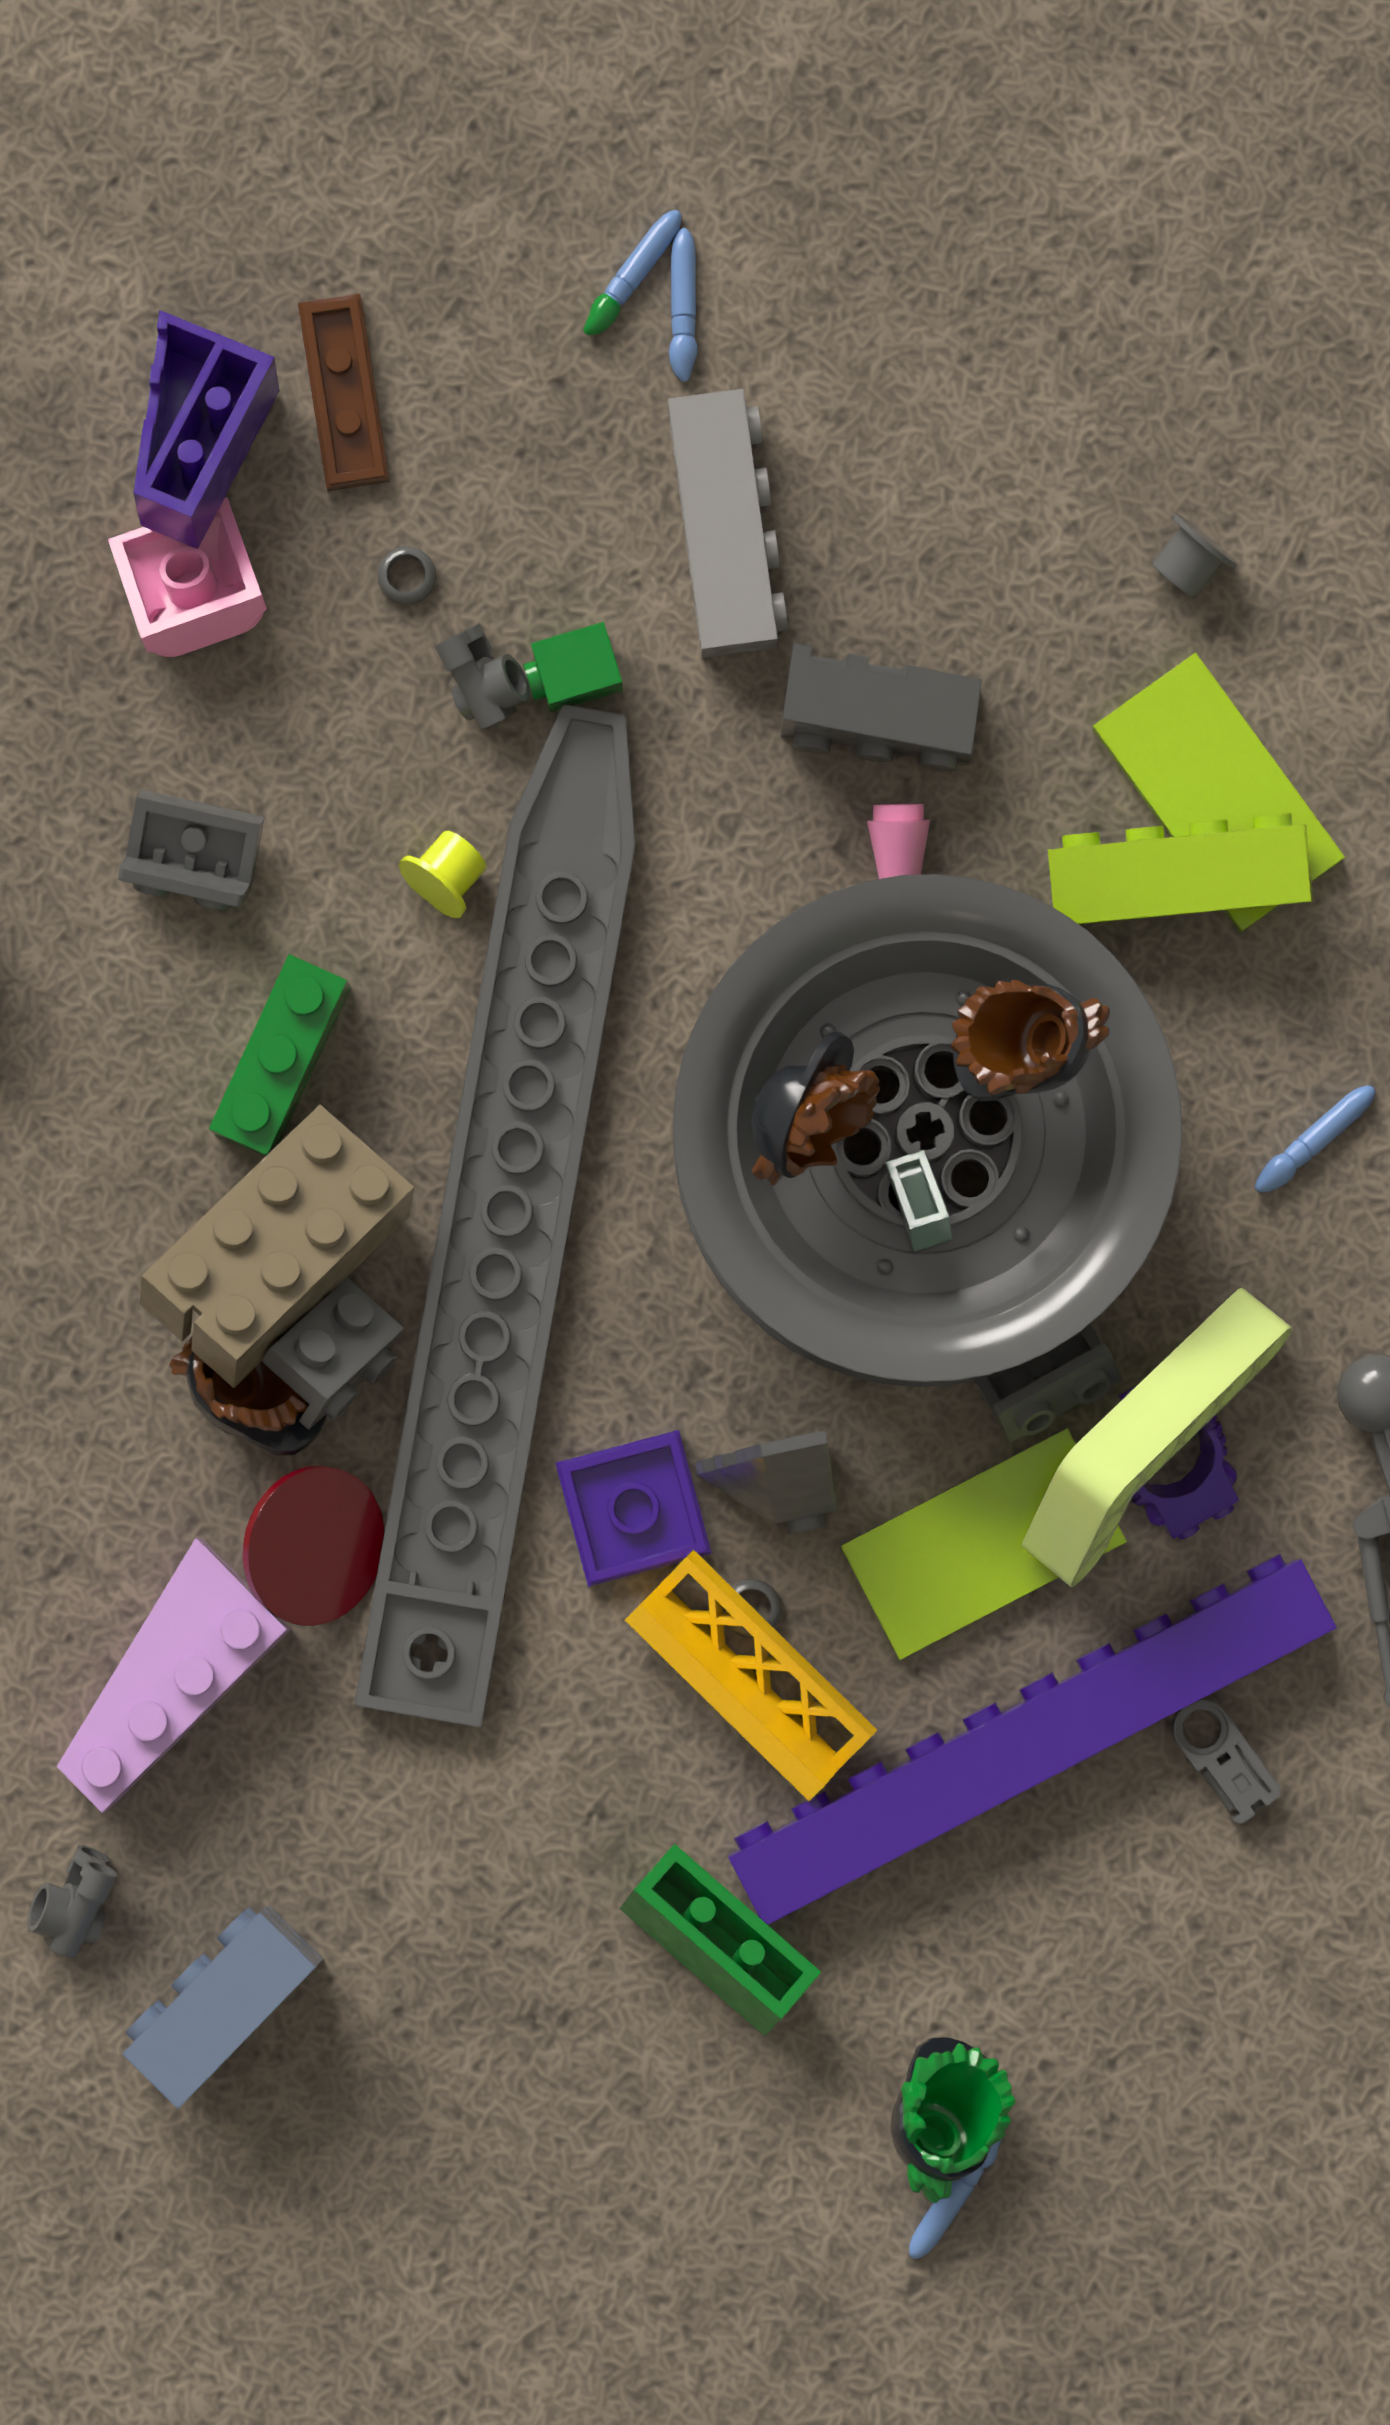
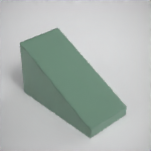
M922 1150L886 1162L887 1171L913 1251H920L951 1241L952 1233L949 1215L925 1151Z

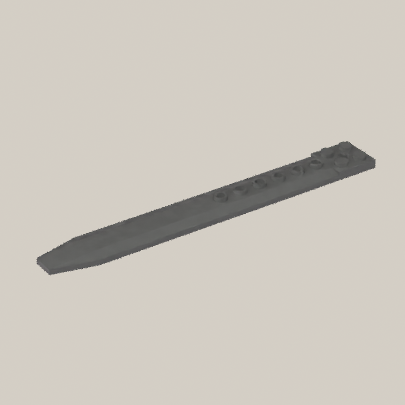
M563 704L509 824L354 1706L482 1727L635 852L626 715ZM427 1634L439 1636L438 1646L448 1649L446 1662H436L431 1672L421 1670V1659L411 1656L412 1645L423 1644Z

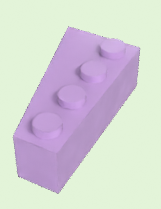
M195 1538L56 1767L101 1813L110 1810L291 1628L284 1620L270 1613L254 1597L249 1585L203 1538Z

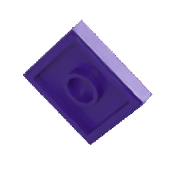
M679 1430L555 1463L588 1587L682 1562L693 1550L700 1556L712 1554Z

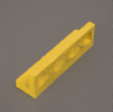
M695 1550L625 1619L672 1668L808 1801L829 1782L834 1774L877 1731L847 1699ZM688 1573L708 1592L709 1611L691 1610L672 1592ZM724 1625L743 1626L754 1637L755 1656L737 1655L725 1644ZM770 1670L790 1672L800 1682L801 1701L782 1700L771 1689ZM816 1716L835 1717L853 1736L835 1752L817 1734Z

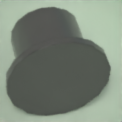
M1175 513L1172 519L1180 528L1153 559L1151 564L1183 592L1195 598L1223 563L1232 569H1236L1239 564L1229 553L1180 514Z

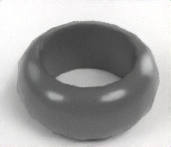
M411 546L398 547L390 551L382 559L378 569V584L383 594L390 600L403 605L416 604L424 600L433 590L436 581V568L431 558L422 550ZM402 558L417 560L425 570L423 583L419 588L411 592L399 591L389 582L388 574L391 566Z
M757 1579L741 1580L733 1585L732 1588L738 1594L753 1589L766 1595L771 1607L769 1618L766 1621L775 1628L782 1611L780 1597L775 1589L766 1582ZM728 1626L730 1630L739 1636L750 1639L754 1638L743 1626Z

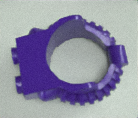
M1137 1385L1119 1394L1118 1397L1120 1401H1122ZM1217 1415L1198 1431L1201 1454L1192 1471L1181 1481L1168 1485L1145 1483L1132 1496L1133 1503L1138 1506L1143 1504L1149 1522L1155 1526H1163L1172 1539L1178 1537L1180 1540L1194 1535L1199 1531L1200 1523L1211 1517L1217 1520L1227 1516L1234 1510L1233 1504L1240 1501L1232 1487L1237 1480V1472L1224 1459V1456L1227 1455V1447L1224 1446L1226 1437L1225 1434L1221 1433L1223 1427L1220 1421H1216Z

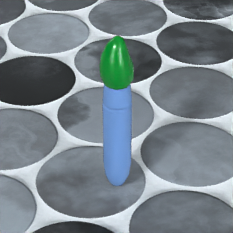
M671 210L652 225L615 274L605 293H602L594 300L583 328L586 335L599 334L615 322L620 313L621 305L633 294V291L637 289L673 241L682 222L680 211Z

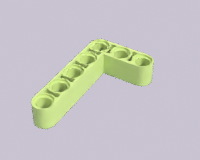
M1240 1288L1234 1292L1072 1448L1055 1472L1021 1546L1071 1588L1076 1586L1103 1555L1132 1496L1273 1359L1290 1336L1292 1327L1245 1289Z

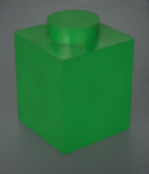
M604 622L531 643L535 661L523 664L533 700L546 697L550 713L561 710L563 704L575 706L623 691L622 679Z

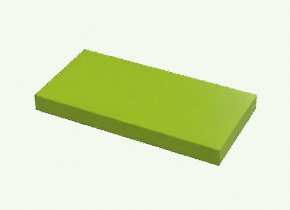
M1196 652L1093 725L1092 730L1170 837L1189 836V823L1227 820L1228 832L1254 829L1253 817L1291 813L1292 825H1307L1312 882L1345 858ZM1279 905L1224 911L1241 933Z
M1068 1428L840 1546L899 1660L1059 1578L1026 1551L1021 1544L1055 1472L1076 1445ZM1119 1525L1103 1554L1127 1542Z

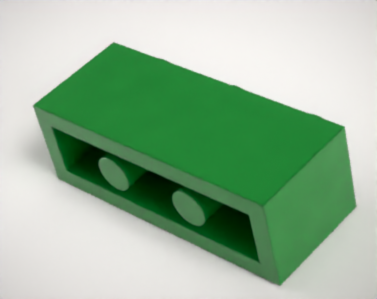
M288 954L211 1122L209 1130L212 1133L264 1157L281 1142L351 989L346 979Z
M675 1843L619 1908L763 2036H766L821 1973L819 1969Z

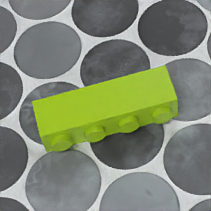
M1291 813L1253 817L1254 829L1228 832L1227 820H1213L1189 823V836L1164 838L1163 826L1126 829V842L1101 844L1100 832L1062 836L1063 848L1048 849L1053 908L1062 912L1077 924L1313 902L1307 825H1292Z

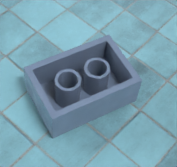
M270 1905L258 1914L250 1907L240 1913L216 1938L225 1947L212 1961L203 1953L171 1985L180 1995L168 2007L160 2000L154 2005L152 2004L125 2032L134 2042L122 2055L177 2109L191 2097L324 1959Z

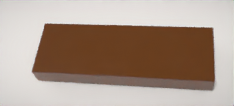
M354 294L298 303L327 492L390 482L361 295Z

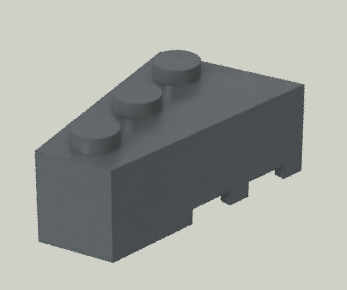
M793 643L781 737L793 738V749L827 754L830 753L831 744L856 747L855 757L874 762H893L894 753L919 756L918 766L939 771H955L957 761L969 763L972 755L982 679L911 665H904L903 669L868 664L869 657L848 654L846 661L811 656L812 646Z

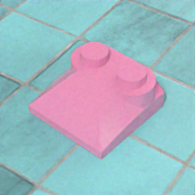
M228 497L224 498L198 549L145 527L108 539L140 637L147 652H154L164 657L184 655L249 631L257 625L263 613L267 610Z

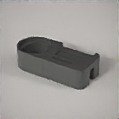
M1198 1700L1176 1712L1172 1721V1736L1176 1745L1196 1772L1206 1768L1202 1775L1228 1811L1233 1809L1237 1811V1814L1230 1818L1233 1822L1245 1823L1260 1808L1265 1805L1268 1806L1279 1798L1281 1794L1280 1786L1222 1707L1211 1701ZM1197 1710L1211 1712L1217 1718L1220 1728L1215 1742L1203 1748H1197L1189 1744L1183 1734L1185 1719L1190 1713Z

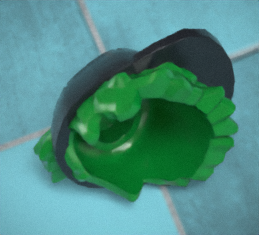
M948 2037L929 2038L916 2048L908 2068L906 2081L901 2087L891 2116L892 2142L898 2155L907 2166L910 2188L915 2193H919L922 2190L925 2198L931 2203H937L940 2199L949 2198L952 2181L968 2176L985 2163L991 2146L1006 2135L1004 2131L1011 2123L1008 2113L1016 2103L1015 2097L1012 2095V2085L1008 2081L1007 2071L1003 2069L998 2071L999 2061L997 2059L986 2058L978 2047L974 2048L963 2041Z

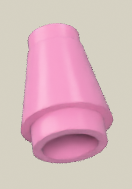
M924 804L873 805V820L867 821L878 878L882 879L899 875H921L930 819H924Z

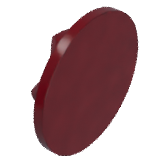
M315 1465L297 1469L281 1477L260 1498L249 1518L244 1535L243 1567L247 1583L254 1597L275 1617L302 1626L325 1624L348 1613L369 1591L378 1573L385 1533L380 1507L370 1489L349 1472L334 1467Z

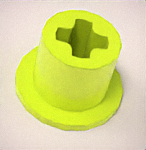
M444 831L420 858L404 856L399 863L401 875L408 885L442 914L452 918H461L465 913L466 905L462 896L487 868L485 860L480 853L464 838L450 831Z

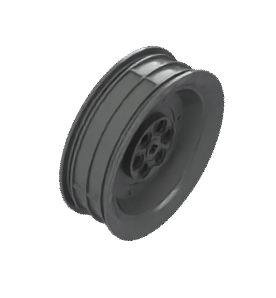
M939 874L899 875L870 880L846 887L804 905L777 922L761 935L730 966L703 1007L683 1054L676 1085L673 1113L675 1169L680 1198L689 1227L704 1259L719 1283L741 1310L765 1332L805 1358L850 1377L888 1385L910 1387L949 1386L973 1382L974 1377L986 1376L1019 1366L1051 1351L1078 1334L1101 1315L1128 1286L1154 1245L1173 1198L1180 1165L1182 1142L1181 1100L1176 1071L1166 1038L1150 1004L1121 963L1086 929L1062 912L1034 897L999 884L969 877ZM1012 980H1019L1028 986L1050 984L1073 995L1080 1003L1091 998H1097L1102 1005L1108 1006L1110 1009L1109 1019L1104 1025L1109 1028V1035L1097 1047L1090 1050V1054L1079 1073L1071 1081L1056 1089L980 1101L968 1095L960 1082L953 1087L941 1089L931 1085L926 1079L924 1073L925 1064L932 1057L942 1055L954 1059V1051L951 1048V1044L956 1039V1033L952 1023L956 1019L961 1018L957 1010L965 1004L967 998L975 994L978 987L994 988L998 981L1011 983ZM834 1031L841 1032L853 1042L854 1057L850 1071L882 1070L890 1073L897 1081L898 1093L896 1097L888 1103H876V1106L872 1109L874 1111L872 1121L867 1126L861 1127L859 1131L870 1133L877 1139L880 1146L879 1157L869 1165L859 1166L852 1163L846 1158L843 1151V1143L846 1139L844 1138L842 1141L831 1146L837 1157V1164L834 1166L808 1167L804 1173L796 1177L787 1178L783 1176L775 1186H772L767 1179H757L753 1175L752 1169L760 1154L755 1147L751 1128L756 1096L760 1094L762 1087H764V1084L772 1075L786 1066H807L817 1046L825 1036ZM980 1102L996 1104L1004 1115L1005 1124L1003 1129L999 1133L989 1136L977 1133L969 1121L970 1109ZM927 1117L929 1126L938 1124L942 1131V1134L934 1138L933 1149L924 1151L949 1215L952 1240L914 1252L901 1211L895 1209L888 1198V1188L892 1183L887 1171L886 1162L922 1151L920 1141L911 1144L907 1133L914 1130L916 1118ZM971 1163L983 1170L987 1183L982 1194L977 1197L968 1198L961 1196L954 1190L951 1184V1173L958 1165Z

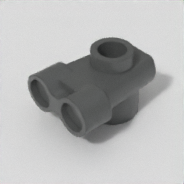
M480 623L434 646L446 671L451 672L457 683L452 689L456 707L465 719L472 720L476 718L481 729L487 728L517 712L515 706L529 699V684L521 666L509 654L493 659L490 653L491 645Z
M79 1845L66 1871L68 1876L63 1888L45 1882L38 1889L29 1910L27 1927L29 1932L43 1936L48 1948L53 1952L66 1957L76 1958L83 1943L93 1945L97 1941L105 1921V1909L100 1906L107 1901L118 1876L113 1869L108 1867L110 1858L91 1847Z

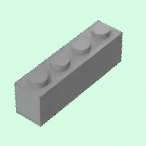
M744 389L669 398L668 414L701 658L777 648L778 640L777 632L788 630L784 594L783 592L771 594L768 569L779 568V556L775 530L763 531L760 507L771 506L767 469H754L751 445L762 444L758 405L746 407Z

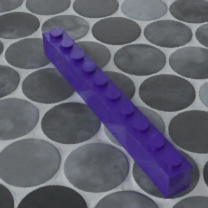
M1281 1554L1271 1557L1246 1571L1251 1582L1228 1593L1224 1583L1191 1599L1190 1603L1195 1612L1174 1623L1171 1622L1168 1614L1165 1613L1134 1629L1133 1632L1138 1641L1115 1653L1111 1644L1107 1643L1078 1658L1076 1662L1081 1670L1080 1672L1060 1682L1057 1681L1052 1672L1022 1687L1019 1691L1024 1701L1001 1712L997 1703L994 1702L962 1719L967 1729L963 1733L944 1742L940 1732H936L905 1749L910 1760L887 1772L881 1761L848 1778L853 1790L830 1801L826 1792L823 1791L815 1795L810 1801L805 1800L791 1808L796 1820L775 1831L772 1830L769 1822L766 1821L738 1835L734 1840L739 1849L730 1853L728 1858L759 1918L767 1925L779 1920L1336 1629L1337 1627L1302 1560L1294 1559L1286 1564Z

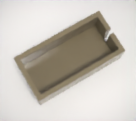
M319 1105L141 1275L140 1305L181 1342L191 1334L194 1310L199 1317L193 1324L192 1351L235 1388L263 1360L271 1346L339 1286L410 1217L414 1186L323 1106Z

